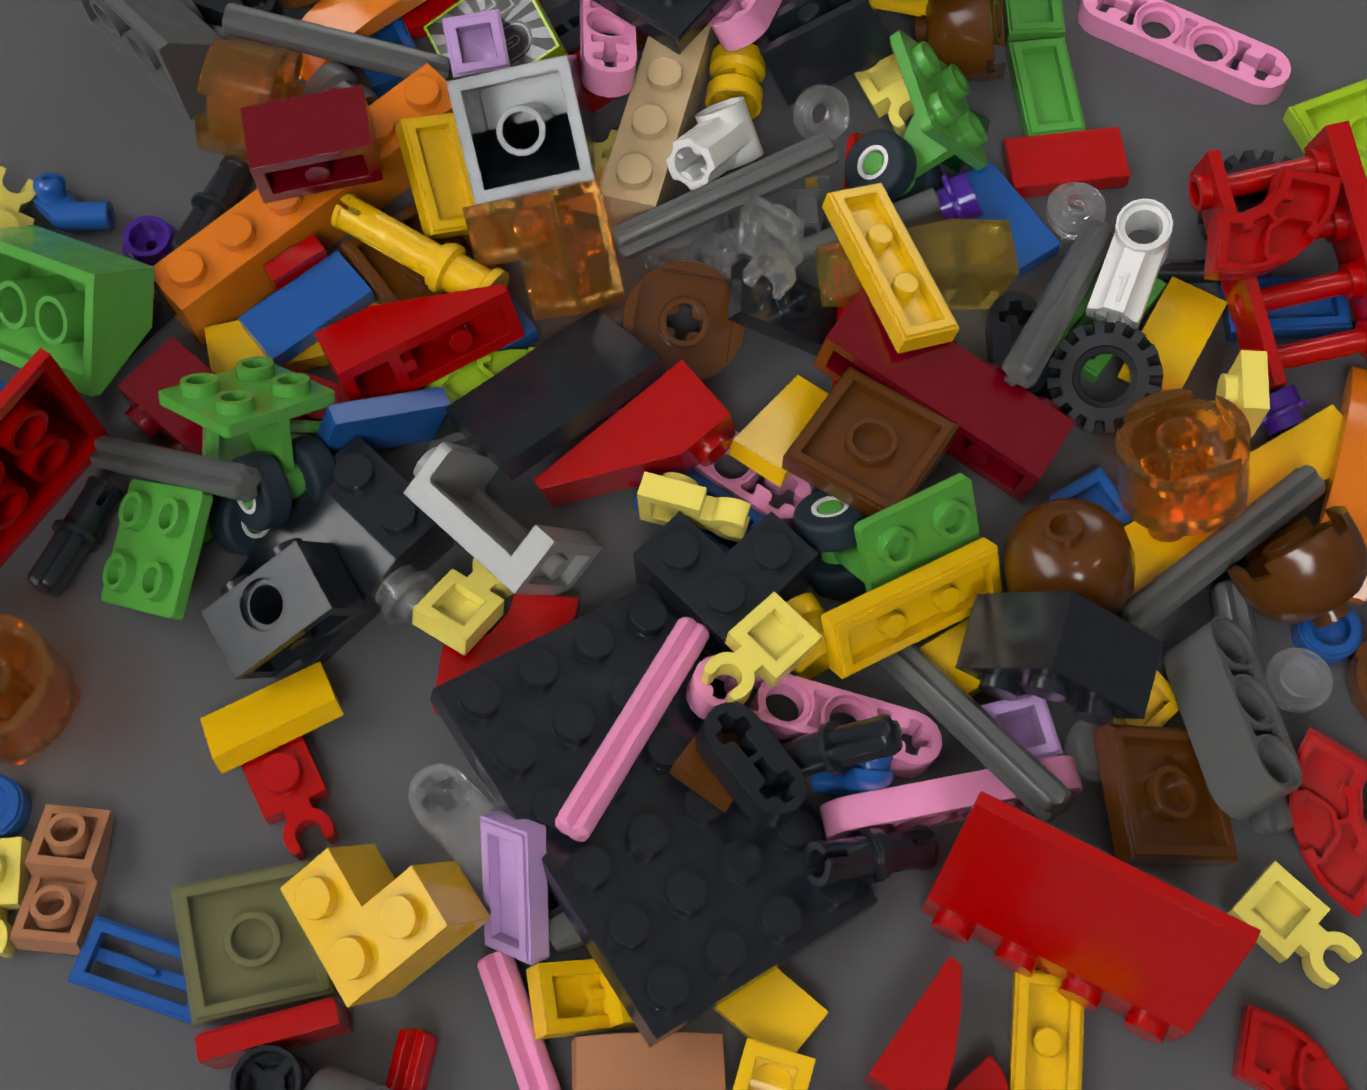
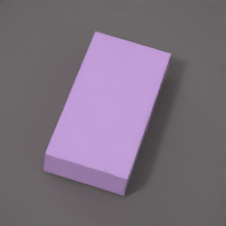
M498 809L480 816L483 905L491 917L484 924L485 945L497 951H502L504 954L527 964L534 965L550 957L548 884L542 863V858L547 853L546 826L528 819L516 820Z

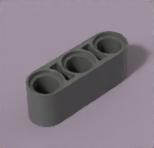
M1224 616L1215 617L1167 651L1163 662L1213 800L1227 815L1243 820L1298 789L1302 784L1303 775L1300 763L1248 635L1231 619Z

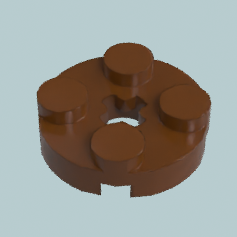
M672 261L648 272L629 292L622 310L621 328L661 357L666 372L683 360L701 381L718 374L733 360L741 347L745 334V326L728 320L730 286L725 282L727 279L716 269L695 261ZM680 306L690 308V318L694 321H699L698 332H689L685 337V341L674 338V329L666 325L667 315H677Z

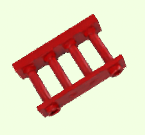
M1349 121L1324 126L1304 148L1305 154L1302 158L1226 174L1220 150L1216 149L1207 151L1190 172L1188 179L1189 200L1193 209L1201 212L1207 236L1209 220L1217 213H1238L1234 197L1269 190L1273 174L1282 166L1342 178L1336 207L1329 222L1315 239L1325 238L1329 243H1332L1339 265L1336 272L1264 288L1259 287L1257 277L1237 281H1221L1230 316L1236 327V337L1240 347L1237 356L1241 350L1267 351L1269 394L1287 384L1284 370L1359 353L1367 359V179ZM1341 295L1346 300H1349L1354 319L1358 321L1353 330L1282 346L1276 345L1267 312Z

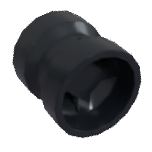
M262 1045L250 1049L238 1060L231 1072L229 1087L230 1090H286V1077L288 1082L287 1090H304L309 1080L314 1076V1073L305 1060L279 1046Z

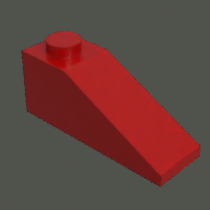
M504 284L369 306L314 333L338 383L349 401L416 391L525 336L509 291Z
M681 360L533 481L549 505L557 507L640 486L644 471L661 476L666 472L685 475L699 464L703 467L713 464L727 452L732 443L730 439L736 435L730 412L685 362Z

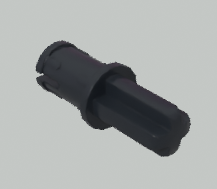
M225 156L222 159L220 167L204 191L195 193L191 198L192 210L171 241V248L173 250L177 249L241 201L248 187L254 182L249 165L245 161L234 156Z
M96 476L88 477L85 487L63 520L57 519L52 524L51 528L55 533L28 573L27 581L36 590L48 596L59 597L63 594L88 552H97L100 547L97 538L125 496L118 487L113 486L109 493L105 492L99 503L96 504L109 482Z
M885 714L840 725L835 721H828L821 724L817 732L777 740L801 769L804 777L827 771L836 776L844 775L849 772L851 765L896 755L903 747L900 724Z

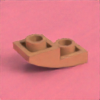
M53 804L45 805L24 862L31 874V879L9 936L16 949L79 955L94 921L101 894L114 821L111 810Z
M640 1032L575 1037L572 1040V1090H726L723 1034L674 1032L652 1047L648 1046Z

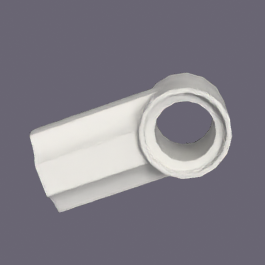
M744 97L730 98L698 112L695 115L698 124L673 142V150L671 156L666 159V163L673 180L681 181L690 190H695L716 180L726 171L741 167L761 157L764 152Z
M1142 198L1131 201L1121 209L1116 220L1115 234L1086 309V316L1096 321L1105 320V322L1114 323L1120 321L1127 323V326L1135 330L1138 329L1159 270L1168 256L1173 220L1170 211L1164 204L1154 199ZM1136 230H1148L1154 233L1158 239L1152 243L1138 244L1127 235Z

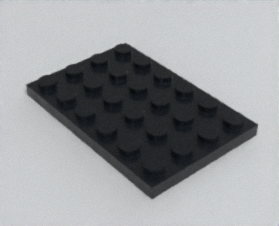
M646 585L433 688L430 701L497 807L516 820L528 819L546 826L547 853L542 857V863L548 887L648 1046L652 1047L870 911L878 900L868 885L861 879L830 883L822 887L815 886L809 881L807 875L811 872L824 871L825 866L804 870V850L808 843L817 840L826 841L822 820L807 798H805L804 803L787 823L778 827H764L748 818L735 801L724 813L669 774L673 764L697 734L700 725L704 721L690 709L686 699L688 683L697 665L707 657L703 650L588 840L584 842L575 841L556 828L555 819L680 619L676 611L652 587ZM714 679L710 684L713 686V696L718 699H725L727 695L724 692L725 682L719 679ZM778 783L771 787L764 784L760 789L762 796L767 800L774 796L781 799L785 793Z

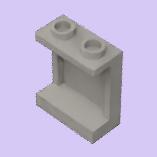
M442 442L439 446L427 451L417 462L413 472L415 478L403 494L514 594L565 596L603 548L585 531L535 525L531 531H528L486 493V485L499 468L480 449Z

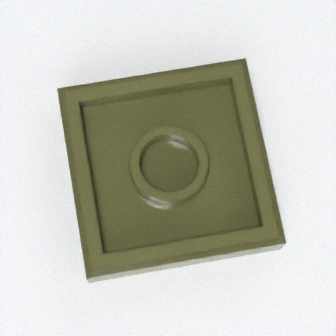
M309 860L170 887L193 1029L311 1003L329 997L333 998L334 988L332 980L280 890L285 883L309 864Z

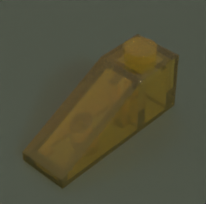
M952 218L906 228L949 309H990L995 300L1003 296L1019 275L1009 220ZM840 242L819 246L814 255L822 306L848 307L863 286Z

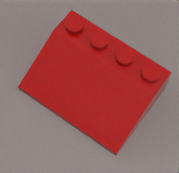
M41 347L0 392V568L92 463L90 455L96 450L94 441L102 435L109 436L52 355Z
M980 791L954 840L920 911L933 918L930 926L943 936L962 944H968L970 938L995 950L993 958L1000 965L1026 977H1032L1035 970H1042L1061 979L1062 981L1057 990L1061 996L1089 1010H1097L1099 1004L1125 1017L1122 1025L1128 1031L1156 1044H1163L1165 1038L1174 1042L1192 1031L1254 947L1261 932L1260 929L983 791Z

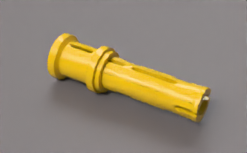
M352 192L346 193L341 198V202L349 206L348 210L338 204L334 208L331 217V225L334 228L343 230L425 277L424 280L428 289L437 295L504 284L506 288L508 286L509 273L500 267L493 270L466 256V249L457 243L448 242L441 245L359 199Z

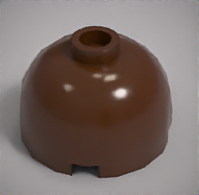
M929 0L926 6V14L921 17L915 16L917 43L921 41L927 42L936 53L938 59L947 66L955 64L962 71L967 81L1003 79L1005 63L994 64V45L1006 47L1002 0Z
M1057 498L1038 504L1022 515L1006 538L1002 572L1008 593L1073 590L1102 608L1116 614L1123 609L1134 591L1135 554L1123 524L1105 508L1081 498Z
M1333 506L1324 509L1330 521L1313 526L1308 516H1305L1282 527L1244 556L1249 563L1247 566L1241 568L1234 564L1227 569L1228 575L1240 595L1253 611L1269 621L1296 625L1311 620L1315 628L1328 626L1340 620L1351 611L1347 601L1359 592L1367 576V548L1359 528L1345 506Z

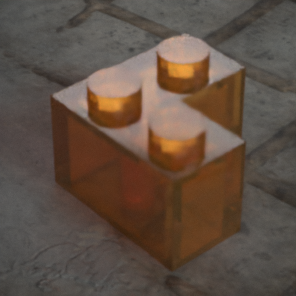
M599 178L463 207L475 261L484 266L521 261L534 320L582 314L625 299Z

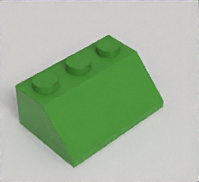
M36 225L0 228V360L22 368L41 347L52 355L77 392L89 397L101 395L152 328L155 267Z

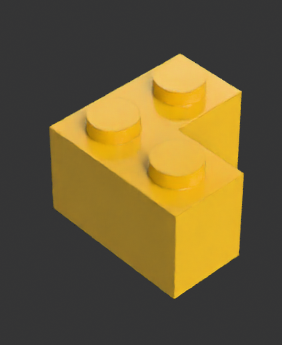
M374 843L327 848L280 888L347 1008L396 996L491 919L456 860L411 865L395 879Z

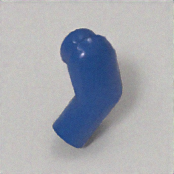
M44 173L37 176L33 181V190L36 193L33 201L36 209L56 229L67 232L114 229L115 214L111 201L79 202L72 192L66 189V181L58 173Z
M893 756L851 765L849 772L840 776L832 775L829 771L811 775L812 788L814 792L839 796L884 789L894 780L895 770L891 769Z

